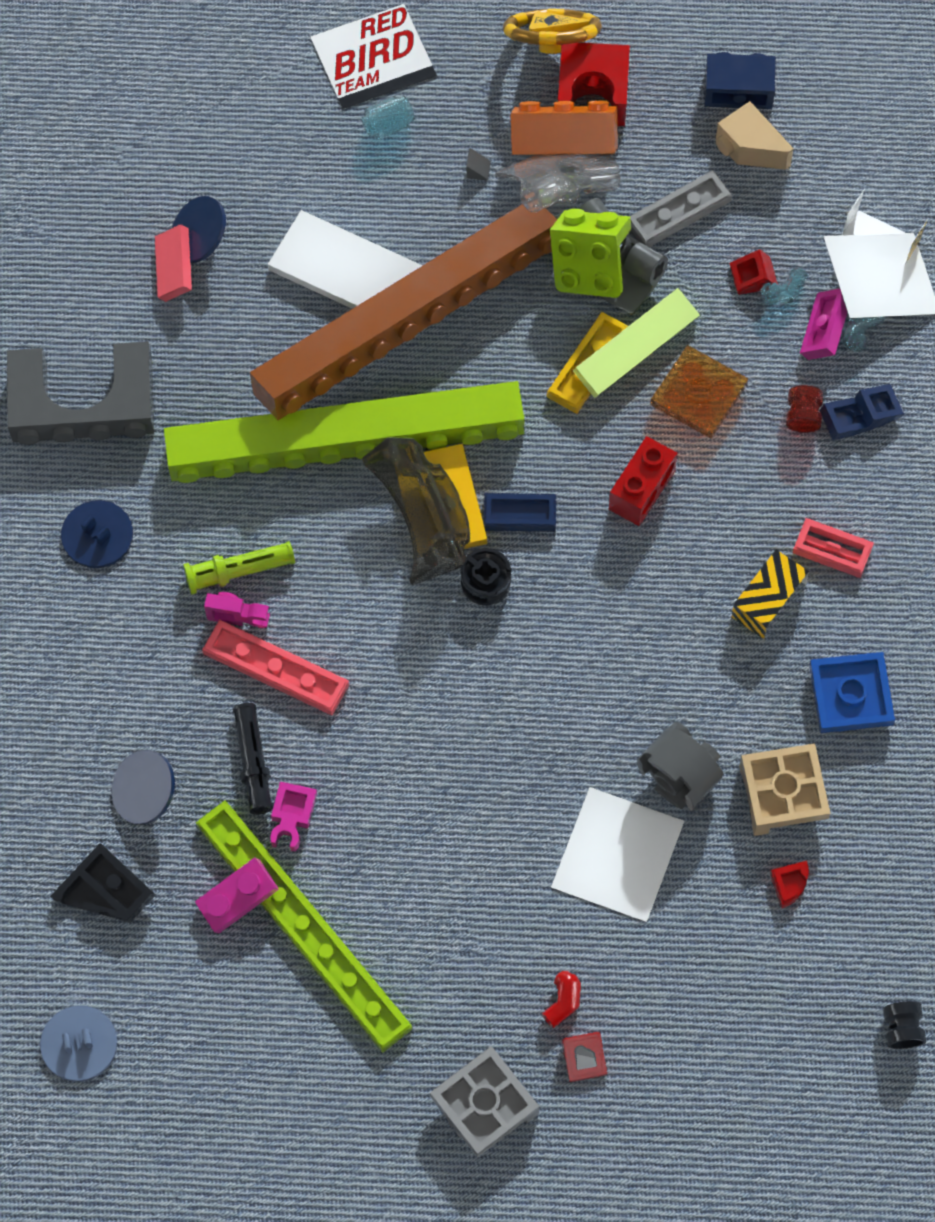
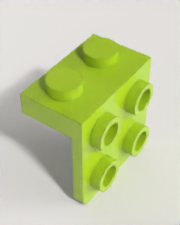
M582 209L563 211L550 229L554 280L558 291L617 298L621 295L623 283L620 244L631 230L630 216H621L614 212L590 213L584 212Z

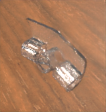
M536 154L495 173V177L511 178L521 182V202L528 211L533 213L556 203H576L579 201L581 189L585 194L616 191L620 186L621 179L619 167L609 154Z

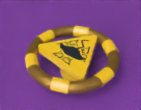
M542 9L520 12L510 16L503 24V31L507 37L514 41L539 45V51L546 54L561 53V45L584 42L592 39L600 33L602 28L598 17L590 13L568 9ZM526 24H530L529 31L519 28L525 26Z

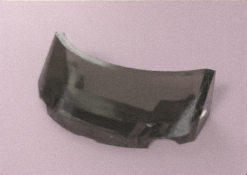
M387 437L366 454L362 461L389 491L405 519L413 548V567L409 581L411 585H416L454 571L464 564L467 558L464 554V547L470 542L469 521L466 510L460 500V495L450 477L440 464H432L427 460L423 452V446L414 439Z

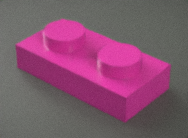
M840 288L819 292L816 295L800 354L808 360L836 354L847 316V308Z
M254 857L197 899L195 903L213 931L220 934L277 892L279 888L260 859Z

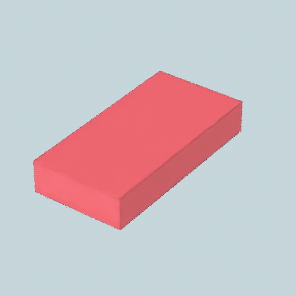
M180 224L155 236L157 297L165 302L192 290L189 228Z

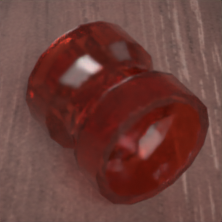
M808 385L795 386L789 389L787 403L790 406V411L786 415L787 428L799 433L818 431L822 423V415L819 412V408L823 404L822 390Z

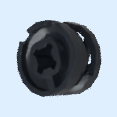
M491 548L477 549L468 554L462 562L460 572L463 593L470 601L478 605L489 606L503 600L510 591L511 586L509 560L503 553Z

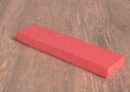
M220 619L202 649L204 655L329 715L334 714L349 687V680Z

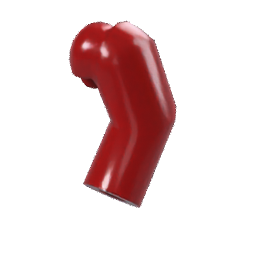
M561 971L556 975L554 984L557 985L558 989L557 1001L542 1013L544 1020L553 1029L574 1013L580 1005L581 983L579 978L569 971Z

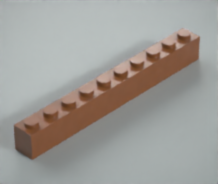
M531 198L249 372L253 394L277 420L288 414L295 413L302 405L318 395L327 393L331 387L347 377L354 376L360 369L374 360L383 358L390 350L403 342L412 340L419 332L432 324L439 323L445 316L459 307L468 305L475 297L488 289L495 288L501 281L515 272L524 270L539 257L551 253L550 229L557 219L537 199Z

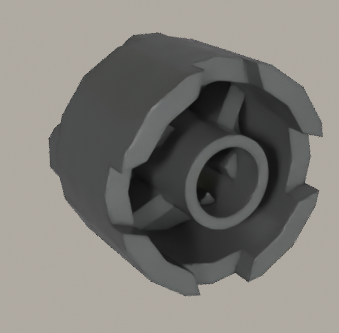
M674 722L670 727L666 728L637 759L640 773L642 775H645L647 772L651 774L657 782L654 789L662 797L680 809L687 805L690 811H693L717 785L723 775L722 769L716 763L720 758L719 753L706 742L700 745L692 738L689 730L679 722Z

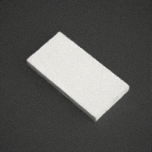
M301 210L269 261L268 270L353 309L423 265Z

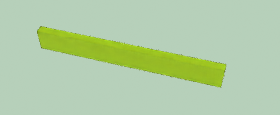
M226 800L196 822L197 828L234 872L254 857L260 859L279 888L277 892L260 904L382 1053L413 1029L410 1022Z

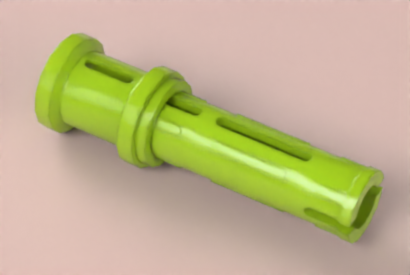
M288 541L280 545L225 559L223 556L216 555L207 562L195 565L185 563L183 568L190 594L193 595L197 594L198 589L217 584L220 587H224L233 578L287 564H295V557L291 543Z

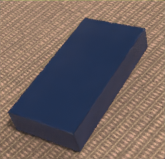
M484 493L485 531L556 532V494Z

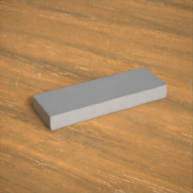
M714 170L631 215V232L639 242L651 247L730 203L732 195Z

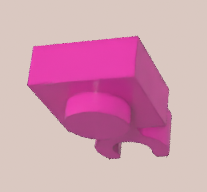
M219 592L217 595L207 593L204 604L207 620L218 622L220 619L228 624L238 626L248 623L259 628L268 627L270 613H268L269 606L257 603L245 604L243 599H239L238 596L229 592Z
M280 781L271 814L272 821L280 822V825H277L271 832L270 840L272 847H277L281 836L288 835L292 838L290 842L291 851L295 852L298 849L300 839L297 827L308 829L317 797L316 789Z

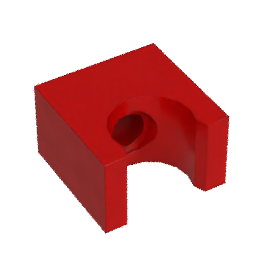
M597 43L561 45L558 101L575 102L578 98L589 94L602 96L608 100L611 106H617V126L625 127L630 45Z

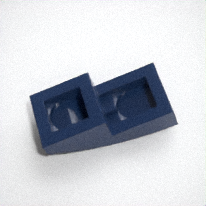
M890 384L859 390L855 397L824 403L819 410L833 441L878 428L904 415Z

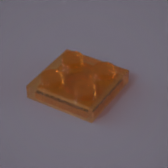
M687 345L651 398L650 405L712 439L748 385L749 378Z

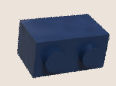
M728 52L707 53L704 107L740 108L750 101L757 109H773L776 56H766L761 53L751 55H735Z

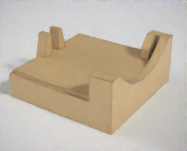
M815 743L741 755L739 768L748 796L754 836L769 834L770 828L829 819L831 813Z

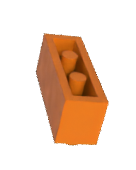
M526 101L519 103V107H514L511 112L512 155L615 154L618 148L617 106H609L608 101H590L588 106H574L572 101H558L553 103L554 107H540V102Z

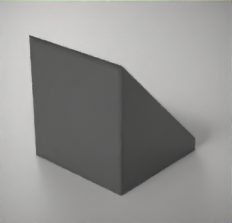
M469 148L466 166L467 178L488 181L491 161Z

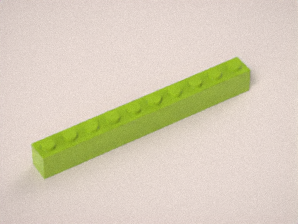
M513 381L303 409L288 414L280 420H277L272 414L168 427L164 428V437L171 481L191 483L199 478L210 476L228 478L240 472L264 473L270 470V468L286 467L296 469L303 467L307 463L321 462L333 464L341 459L352 457L370 459L382 453L392 452L393 454L400 455L409 453L412 449L428 448L435 450L457 443L475 445L483 440L494 438L511 440L518 435H524L525 418L519 382Z

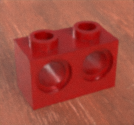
M646 436L611 489L608 510L640 526L674 474L678 453Z

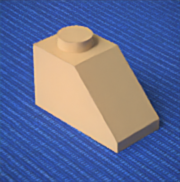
M750 101L718 122L716 145L723 155L730 156L736 164L783 170L791 166L794 148Z

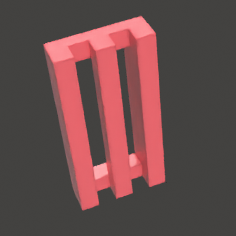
M806 518L793 548V554L861 578L874 542ZM810 531L863 552L859 554L833 542H826L807 534Z

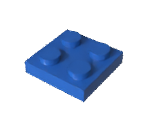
M884 652L810 660L809 668L820 733L894 726L895 716Z

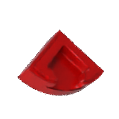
M807 860L771 870L770 876L781 909L793 904L802 895L809 875Z

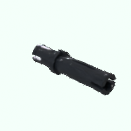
M242 703L232 709L235 716L243 771L240 776L241 782L246 784L250 814L260 815L268 813L273 809L268 785L271 774L270 769L265 767L256 713L257 707L254 703Z

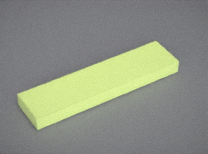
M677 288L579 364L573 372L592 396L596 398L697 319L700 314Z

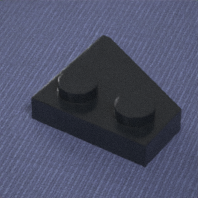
M99 843L50 897L61 904L131 923L156 894L103 844Z

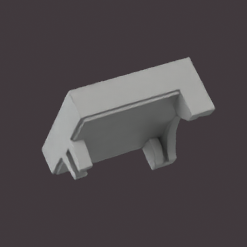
M492 1046L430 1092V1097L446 1116L451 1128H455L458 1137L463 1138L477 1158L523 1122L528 1123L539 1115V1105Z

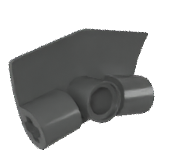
M593 198L578 208L590 213L609 212L599 198ZM627 235L622 241L620 248L623 292L617 298L598 297L633 315L660 281L667 268L668 258Z

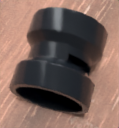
M898 1002L883 1007L884 1020L889 1023V1028L891 1029L886 1035L889 1048L908 1049L926 1043L925 1030L919 1026L920 1019L923 1016L922 1007L919 1002Z

